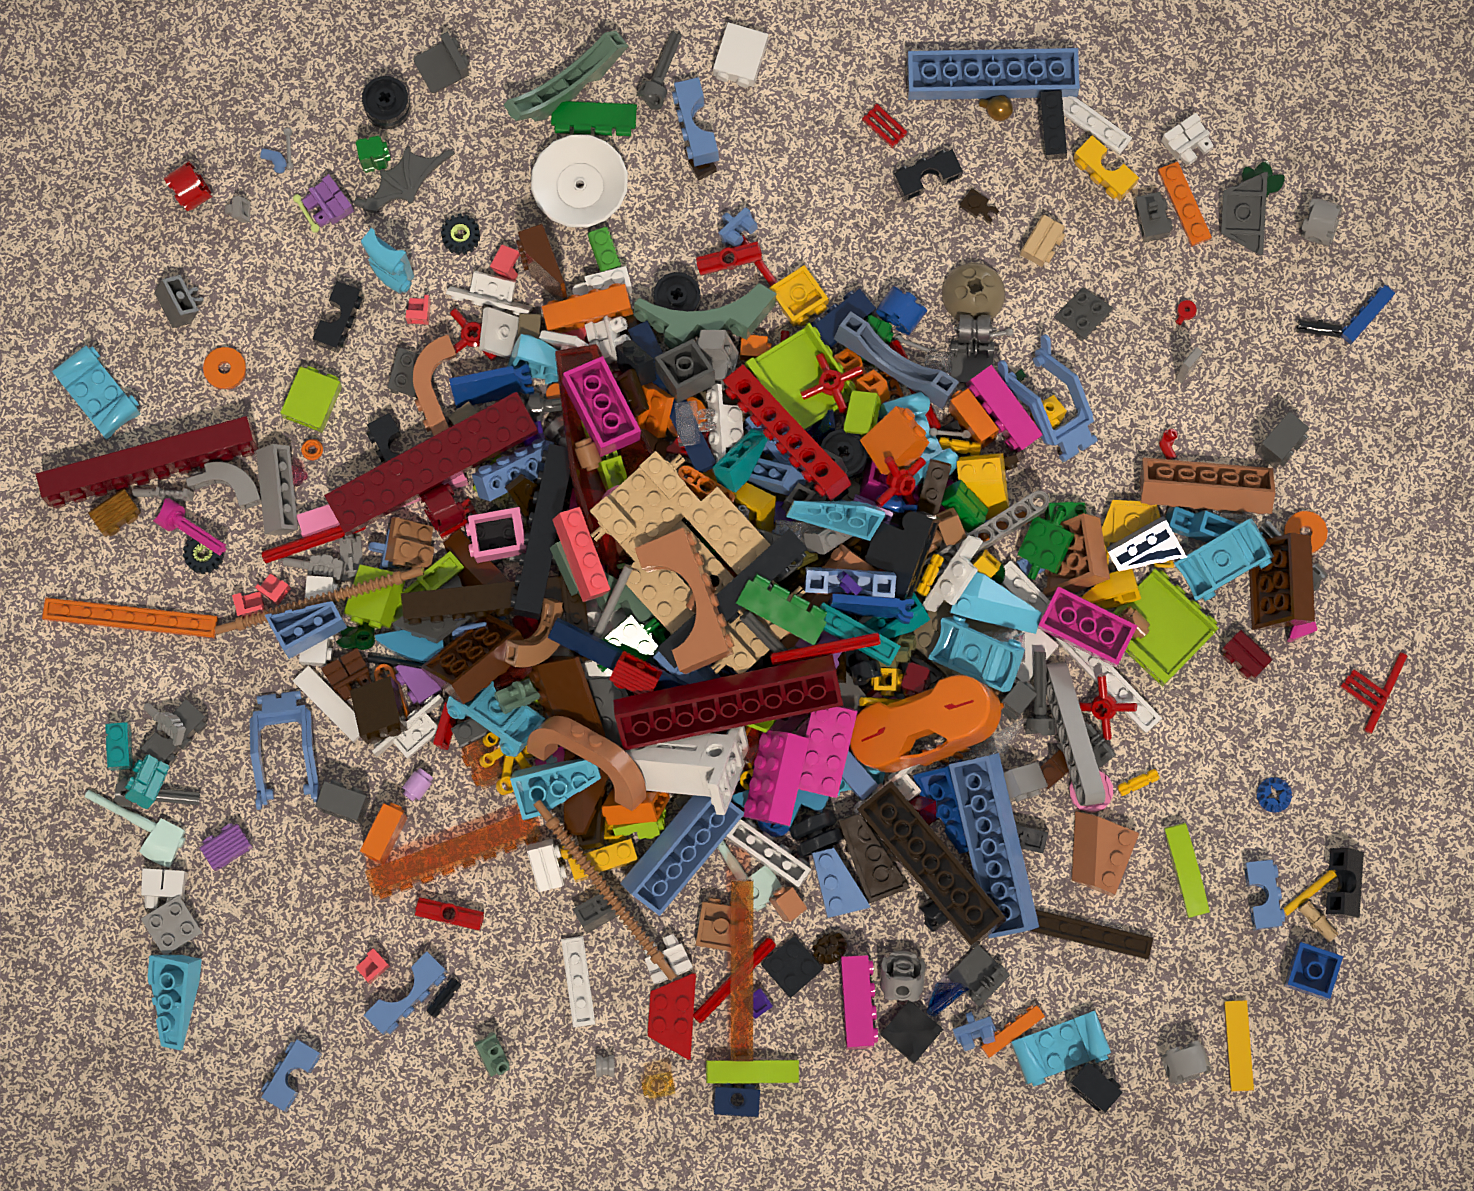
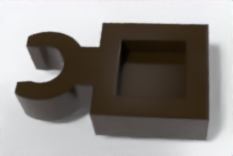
M693 159L688 160V165L698 181L717 172L713 162L694 166Z
M971 188L959 204L960 208L975 218L981 214L984 221L988 224H991L993 221L988 217V213L999 214V210L996 207L987 206L989 199Z

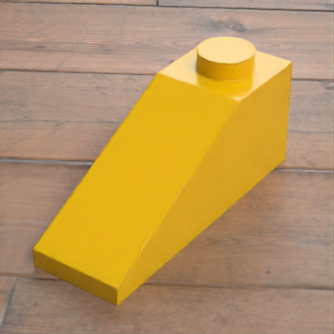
M1133 569L1117 570L1110 573L1109 580L1096 584L1081 597L1105 610L1141 599Z

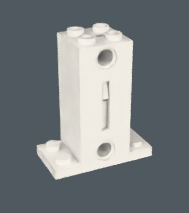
M742 726L727 729L726 735L708 733L625 750V752L638 766L645 781L646 791L711 797V803L715 807L716 815H725L749 755L750 747L745 728Z

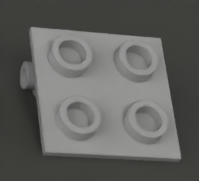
M179 895L141 918L163 955L169 954L202 933L198 922L192 917Z

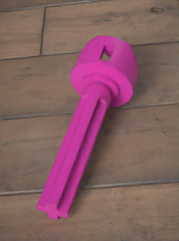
M170 498L164 499L160 513L153 520L154 523L167 531H173L176 528L180 529L219 556L222 552L226 551V544L184 517L185 509L183 506Z

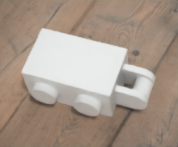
M626 266L584 276L585 282L576 284L572 289L573 295L581 296L588 294L593 289L603 290L609 288L612 284L620 283L621 285H626L628 293H632Z

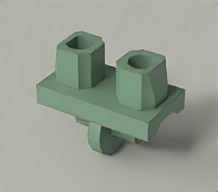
M526 679L521 682L515 681L512 683V686L495 692L494 697L498 701V706L502 712L507 714L512 712L513 709L531 704V702L539 699L540 694L534 689L530 679Z
M494 1032L489 1033L486 1038L474 1043L489 1076L501 1075L509 1070L510 1064Z

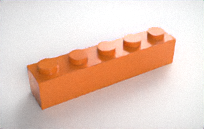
M1032 1005L1026 1009V1014L1022 1015L1021 1013L1018 1015L1014 1023H1007L1003 1031L1000 1032L998 1030L995 1032L994 1042L989 1044L982 1042L983 1046L980 1048L988 1058L992 1057L1045 1017L1037 1005L1035 1007Z

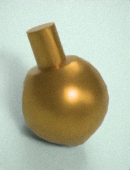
M996 96L990 99V101L981 99L979 102V106L986 108L988 115L995 121H1004L1013 113L1012 103L1005 96Z

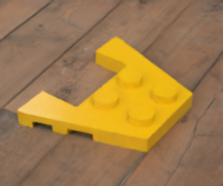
M1128 500L1111 501L1102 524L1108 565L1109 553L1106 548L1110 542L1116 543L1160 518L1157 504L1148 505L1141 503V501ZM1168 560L1167 562L1153 563V567L1174 568L1173 560Z

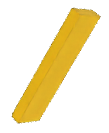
M1247 1000L1225 1001L1224 1011L1230 1091H1253Z

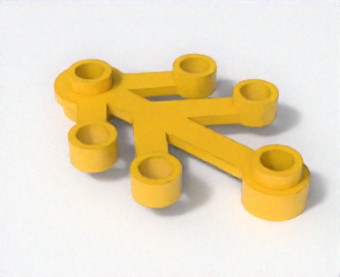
M490 732L483 737V743L487 747H492L498 742L499 737ZM488 736L493 739V743L488 741ZM527 745L516 757L505 755L502 776L496 783V789L501 795H508L514 791L510 780L514 759L518 763L520 770L533 767L525 759V757H533L532 754L527 752ZM501 747L491 753L482 755L479 760L481 766L488 768L494 764L495 760L503 756ZM485 757L489 759V764L485 762ZM502 783L506 785V790L502 788Z

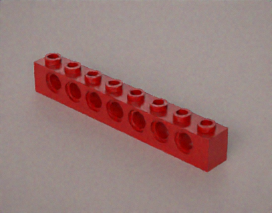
M741 365L723 380L726 386L724 391L731 400L736 399L738 401L737 405L744 414L748 412L751 415L749 418L753 424L764 429L762 432L769 441L773 439L776 442L775 446L782 455L786 453L789 456L788 460L795 469L799 467L802 470V476L808 483L812 481L815 484L814 488L821 497L825 495L832 501L851 485L847 474L744 365Z

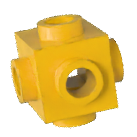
M1052 395L1044 401L1041 399L1054 430L1062 422L1067 410L1055 395ZM1031 412L1030 418H1031V419L1033 420V422L1036 424V422H1035V420H1034V417H1033V415H1032V412Z
M881 668L882 677L872 678L874 690L881 691L882 696H894V692H901L904 674H901L902 670ZM889 677H892L891 685L887 683Z

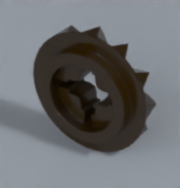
M831 931L829 934L823 933V937L817 939V944L813 946V955L821 964L829 965L836 963L844 956L847 950V941L840 932L835 933ZM831 943L833 947H830L829 951H827L825 947H828Z

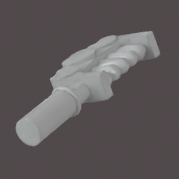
M156 487V490L154 488H133L132 495L134 497L151 498L157 496L161 500L170 498L177 502H192L194 492L184 488L183 491L163 490L160 487Z
M323 554L322 556L312 555L310 561L284 557L283 565L301 568L302 570L307 569L308 575L313 576V574L316 575L318 573L319 576L322 574L324 577L328 575V577L341 581L345 562L331 555Z
M146 703L143 709L154 721L158 722L157 730H163L173 739L174 746L182 745L186 728L183 726L180 718L170 712L161 713L150 703Z

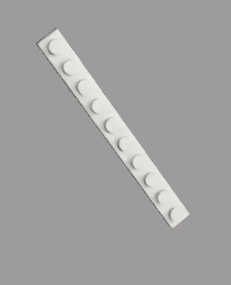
M1010 560L1004 566L1005 579L1001 584L1008 591L1042 612L1041 621L1050 603L1049 599ZM1052 636L1097 684V675H1106L1108 695L1113 696L1117 703H1137L1136 712L1124 713L1144 734L1162 719L1112 665Z

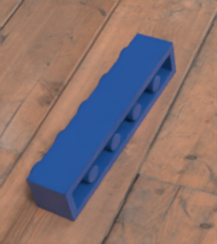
M1388 286L1379 287L1375 292L1376 296L1374 298L1371 296L1367 301L1368 305L1366 307L1363 306L1358 311L1360 314L1350 320L1351 324L1349 327L1345 326L1343 328L1341 337L1350 345L1395 295V292Z

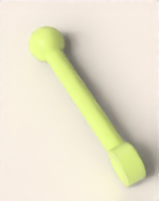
M298 194L294 195L293 201L300 206L311 225L312 232L317 233L320 230L319 225L315 224L301 202V196Z

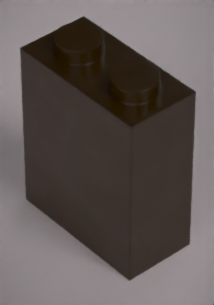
M391 676L350 690L359 736L367 744H376L382 739L398 736L401 732L408 730L399 686Z

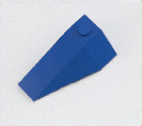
M961 759L947 762L913 775L916 785L921 790L920 796L936 800V819L940 817L946 826L945 833L959 854L969 852L949 764L962 761Z

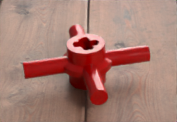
M456 308L453 309L450 315L462 327L461 340L453 345L455 353H459L466 346L479 347L482 322H468ZM470 332H477L478 336L475 338L473 336L470 337ZM483 351L491 361L497 357V355Z
M824 353L818 354L816 359L823 373L818 385L800 392L802 398L806 400L823 392L826 395L833 396L840 413L845 412L848 408L841 394L845 381L863 374L860 366H857L841 374L836 370L830 369Z
M886 457L884 461L890 471L886 478V484L889 488L875 503L881 508L896 494L903 495L908 505H917L912 495L916 484L913 476L926 464V461L920 457L908 470H899L893 457Z
M1100 674L1097 675L1099 695L1094 698L1092 703H1079L1081 711H1092V714L1101 720L1103 739L1110 740L1112 739L1110 719L1117 712H1136L1137 703H1117L1113 696L1108 695L1106 675Z

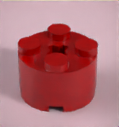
M190 161L178 167L164 178L169 188L173 189L176 193L174 196L178 203L187 212L192 211L213 197L202 176L194 172L196 168Z

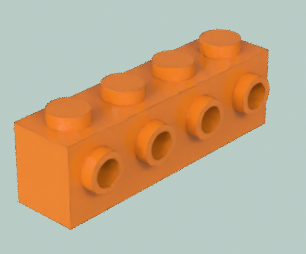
M620 283L612 284L609 288L603 290L593 289L588 294L581 296L571 295L563 301H549L546 305L542 306L547 330L561 334L584 328L585 324L590 322H600L604 320L605 316L613 319L619 316L625 317L634 314L625 284L621 285Z

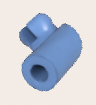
M262 148L260 158L272 161L275 165L273 170L276 173H284L287 162L280 152Z

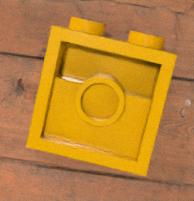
M805 265L769 288L777 293L776 301L793 327L797 324L799 327L805 325L810 320L809 316L814 313L820 315L827 309L826 305L829 304V298Z

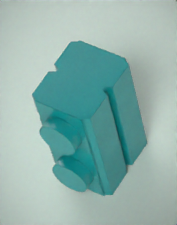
M127 722L105 724V731L108 735L106 736L107 768L111 771L133 769L131 725Z
M146 755L142 760L138 759L132 769L135 775L128 779L124 787L127 789L125 798L133 803H137V805L144 809H148L156 800L170 768L169 765L158 761V759L151 755Z

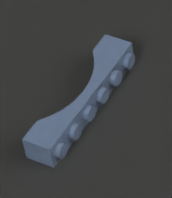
M850 311L839 325L834 340L914 392H922L934 405L943 409L954 394L959 381L942 370L921 366L901 356L875 333L868 322Z

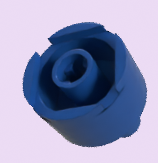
M892 286L878 305L876 313L883 321L890 322L896 326V330L900 333L910 335L927 313V309L915 302L917 298L907 291L903 294L900 289Z

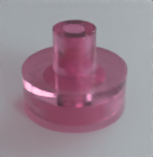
M292 465L293 485L298 487L302 484L303 480L307 479V473L303 471L300 465Z

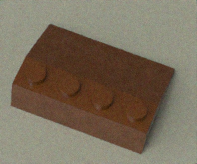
M543 224L519 231V239L516 240L524 271L529 270L530 276L556 300H566L565 283Z
M1288 533L1266 539L1265 541L1274 555L1271 558L1272 563L1262 569L1257 566L1249 570L1252 630L1297 626L1315 622L1311 535Z
M487 614L488 617L480 618L475 622H486V626L465 630L421 666V669L453 699L463 705L471 701L478 692L488 687L495 678L504 674L511 666L505 662L507 640H524L518 629L490 614Z
M551 655L545 661L528 667L530 670L529 678L534 683L536 691L540 694L537 700L542 705L545 720L553 716L567 717L606 738L579 657Z

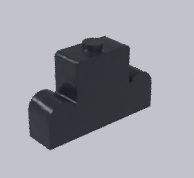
M924 511L908 512L903 518V526L891 521H882L871 540L868 541L870 546L865 562L887 572L895 573V598L901 601L912 599L941 518Z

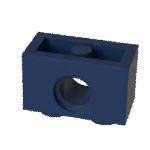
M720 1083V1087L715 1088L714 1115L759 1118L760 1090L756 1089V1085L743 1084L742 1089L734 1088V1084ZM734 1094H741L743 1096L744 1102L741 1106H734L731 1103V1097Z

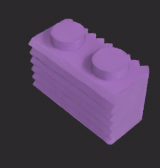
M230 823L221 829L222 833L214 837V835H211L202 841L203 845L199 848L214 871H218L253 848L240 825Z

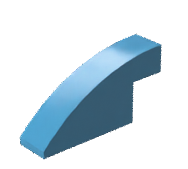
M1179 507L1168 508L1165 517L1174 533L1206 543L1239 525V523L1208 511L1192 513Z
M405 630L375 635L377 643L398 656L419 663H426L445 647L444 639L439 643H434L423 637L412 636L411 632Z
M798 789L790 826H783L787 828L793 826L802 805L822 814L829 796ZM749 790L734 794L731 802L744 807Z

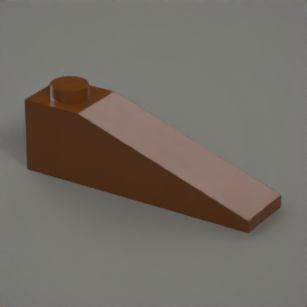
M460 529L443 542L447 553L451 551L464 566V569L458 574L462 587L510 582L491 561L477 563L475 558L470 556L469 544H472V542Z
M565 749L564 761L582 759V757ZM599 768L601 779L584 790L577 792L564 802V831H568V836L587 833L596 813L595 806L599 797H603L605 793L604 786L609 778L601 768Z

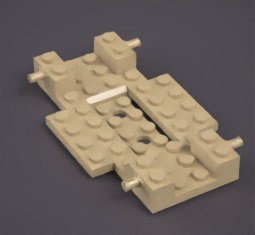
M655 451L631 476L590 510V513L598 520L600 525L590 535L592 538L596 536L594 538L596 542L605 533L611 535L635 561L631 565L633 570L626 585L672 635L695 614L686 606L693 592L673 571L655 570L646 572L643 570L634 548L680 528H685L687 531L692 532L682 521L684 517L737 575L771 545L718 487L700 501L678 476L676 469L686 461L680 454L669 463ZM695 536L697 544L694 546L696 552H700L704 560V565H702L704 573L707 572L709 576L716 575L719 578V585L715 587L717 589L715 594H717L734 577ZM799 586L793 593L789 594L787 600L790 601L793 594L796 595L802 587ZM804 589L797 596L801 597L806 593ZM744 607L738 611L740 616H742L743 612L747 609ZM752 612L779 641L789 633ZM740 616L731 624L728 621L726 622V633L730 634L735 646L732 647L734 654L718 660L711 666L714 670L720 664L715 670L716 674L726 665L731 667L737 674L745 673L770 650L740 620Z

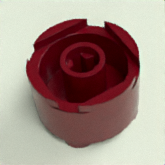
M448 483L445 485L441 484L419 496L421 504L425 502L427 506L424 511L435 530L438 529L439 534L459 525L465 519L463 515L465 511L460 502L455 503L452 496L454 492Z

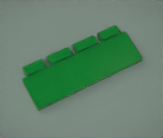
M561 102L552 113L551 126H555V133L570 134V127H574V134L591 135V128H595V135L612 136L613 128L616 129V136L631 137V129H636L637 104Z
M758 574L755 575L753 581L748 579L736 604L815 645L827 623L824 620L827 611L814 604L809 612L806 611L810 602L795 594L788 601L787 598L790 591L775 583L769 591L767 588L771 581Z

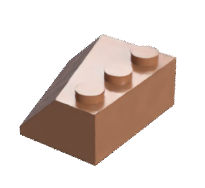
M1083 513L1062 522L1060 525L1075 535L1057 574L1047 569L1045 571V576H1048L1047 588H1044L1043 591L1045 596L1054 595L1058 586L1071 593H1076L1110 579L1100 518Z
M1075 811L1072 881L1114 897L1139 833L1101 817Z

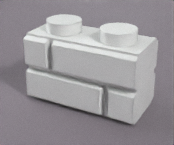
M548 839L527 845V853L538 892L562 887L565 881L564 878H568L565 865H560L559 858L562 857L559 844L555 845L553 839Z

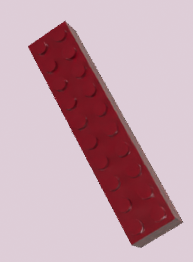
M515 392L324 496L345 535L349 536L416 500L420 495L453 480L538 434V429L520 396Z
M244 416L35 474L41 498L49 507L57 509L66 506L67 502L74 501L75 503L86 501L89 496H105L111 490L116 489V491H120L123 488L127 490L133 484L138 486L146 485L155 478L159 480L168 479L171 477V474L177 472L179 474H186L191 472L192 468L199 466L200 468H205L204 464L218 461L226 463L234 460L236 456H252L259 447L253 425L248 417Z
M832 654L614 699L613 705L614 716L625 751L843 706Z

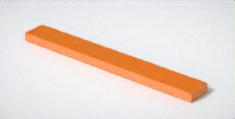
M45 598L42 619L47 621L206 638L216 637L215 626L218 623V616L53 598Z

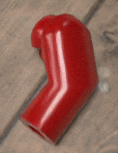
M1173 428L1164 431L1159 442V447L1166 460H1173L1177 457L1172 446L1178 437V433Z

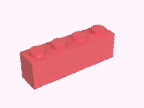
M580 507L559 513L552 520L582 601L585 602L605 595L611 589Z

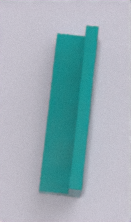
M824 602L819 607L827 611V615L824 618L827 623L823 630L840 640L877 633ZM880 635L881 644L858 649L889 667L901 646Z

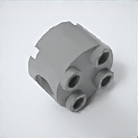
M1312 198L1308 209L1310 211L1308 218H1305L1303 222L1301 237L1305 240L1330 247L1339 224L1337 217L1341 215L1343 206L1322 199Z
M895 951L890 953V957L886 958L885 956L883 958L880 988L884 993L885 999L909 1000L911 1002L919 999L924 989L926 965L922 958L920 961L917 958V954L908 951Z
M1200 1040L1187 1044V1047L1182 1050L1179 1047L1172 1048L1162 1055L1161 1061L1171 1086L1200 1078L1199 1073L1204 1072L1207 1075L1212 1072V1067Z

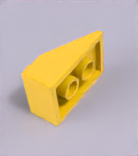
M1003 453L964 456L956 461L958 480H962L967 488L989 509L986 520L992 519L1009 508Z

